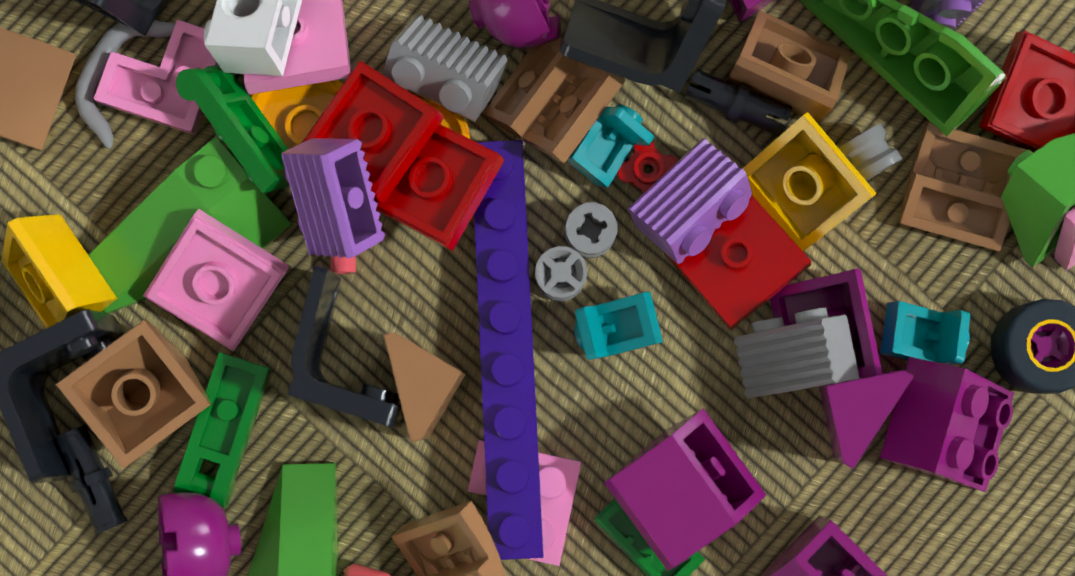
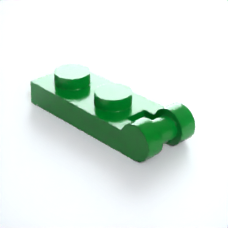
M219 65L207 66L204 69H184L179 72L176 78V88L179 95L185 100H194L213 125L218 138L227 144L243 166L248 179L257 185L262 194L289 187L290 184L285 177V165L282 158V152L289 150V148L250 95H248L233 73H224Z
M219 352L205 392L211 405L197 416L175 481V493H199L214 499L222 508L225 509L235 488L236 477L272 368ZM204 459L220 464L216 478L201 473Z

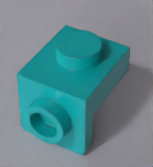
M617 104L616 107L607 106L572 152L567 162L596 186L609 187L634 145L649 146L654 135L641 125L643 118L630 107L622 104Z
M642 292L600 305L585 306L575 310L577 319L574 327L575 337L579 347L585 351L588 360L610 357L663 343L651 292Z
M902 301L889 302L886 306L880 354L904 360L913 357L947 365L962 364L965 360L966 350L970 341V313L962 310L939 312Z

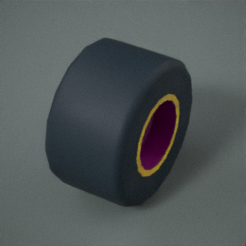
M1040 299L1010 309L998 321L991 336V357L997 372L1009 385L1025 393L1036 394L1061 393L1075 388L1074 305L1063 300Z

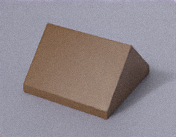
M759 10L726 81L736 86H739L741 82L750 85L751 92L783 105H789L792 107L791 112L801 117L808 112L819 124L837 102L852 52Z
M146 319L56 384L123 469L211 405L207 394L185 355Z
M395 332L385 334L384 338L410 442L429 439L466 375Z

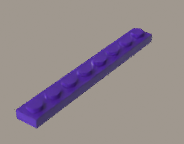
M523 140L477 142L499 153L505 159L474 213L488 531L501 560L544 558Z

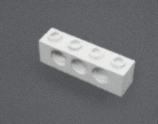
M217 0L212 19L208 20L205 25L204 45L224 73L283 76L302 0Z

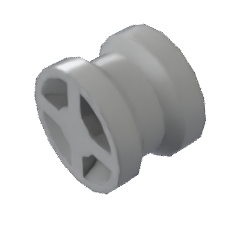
M882 123L868 129L839 147L840 151L866 181L903 159L898 150L891 149L885 140L887 132Z
M596 202L577 206L569 214L565 225V240L568 246L584 258H597L606 254L612 247L618 232L617 221L613 212L606 206Z
M557 246L548 249L540 256L536 263L535 281L538 289L545 297L553 301L563 302L573 299L581 292L587 278V267L585 260L577 251L570 247Z

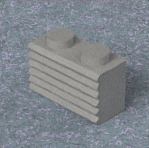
M418 14L392 41L382 75L402 88L476 122L496 92L507 63V58L505 54L498 55L495 49L489 51L486 45L479 46L477 40L470 42L468 36L461 38L459 32L452 33L449 27L443 29L440 22L433 24L431 18L424 20L422 14Z
M819 308L795 313L796 324L784 326L783 317L751 323L753 333L737 336L734 340V344L738 347L736 354L740 357L738 364L742 367L740 374L744 378L742 385L746 388L744 395L750 399L860 379L847 315L828 317L827 309Z

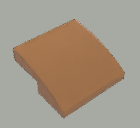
M0 28V137L42 151L74 63L75 53Z
M557 39L541 46L532 47L484 110L483 114L515 137L564 164L626 80L623 77L565 57L559 51L562 40Z
M925 121L908 178L899 223L1000 252L1010 224L1001 198L1011 177L1007 174V170L1013 161L1027 149L957 129L949 136H945L934 124Z
M472 501L404 524L391 536L417 576H506L493 539Z

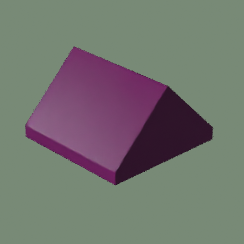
M861 268L789 284L770 299L773 318L783 317L784 326L796 324L795 313L813 309L826 308L828 317L847 315L859 378L882 374Z
M905 370L890 371L880 375L819 386L835 459L851 469L855 467L913 379V375Z

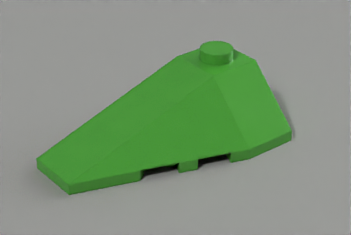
M799 0L945 136H949L975 113L1006 78L1004 72L963 35L896 0Z
M1075 133L1053 139L1034 153L1031 150L1024 151L1013 161L1007 170V174L1011 177L1001 198L1023 258L1032 268L1056 250L1065 214L1075 207Z
M217 136L176 168L89 254V257L118 298L105 308L102 313L110 314L147 299L143 296L198 209L262 249H265L293 226L267 193L262 194L257 185L248 179L238 159L230 148Z
M336 463L282 465L247 576H338Z

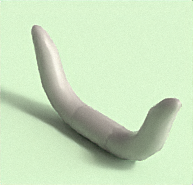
M154 20L146 36L156 38L171 36L176 23ZM117 23L107 30L97 43L81 71L75 90V102L80 117L108 149L112 148L114 138L110 124L96 107L94 100L95 90L101 80L111 51L117 53L121 45L127 40L137 36H144L121 23Z

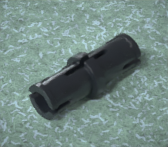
M698 67L692 82L711 89V91L707 92L690 85L685 95L687 100H693L727 114L725 119L736 123L737 119L772 133L776 137L782 134L785 125L766 117V114L769 113L788 121L792 111V107L789 105H783L751 92L750 85L741 82L739 86H736L706 73Z
M86 424L58 435L54 440L58 444L73 478L69 486L73 493L79 492L95 529L93 531L97 535L128 521V519L124 515L109 478L113 476L109 466L103 467Z

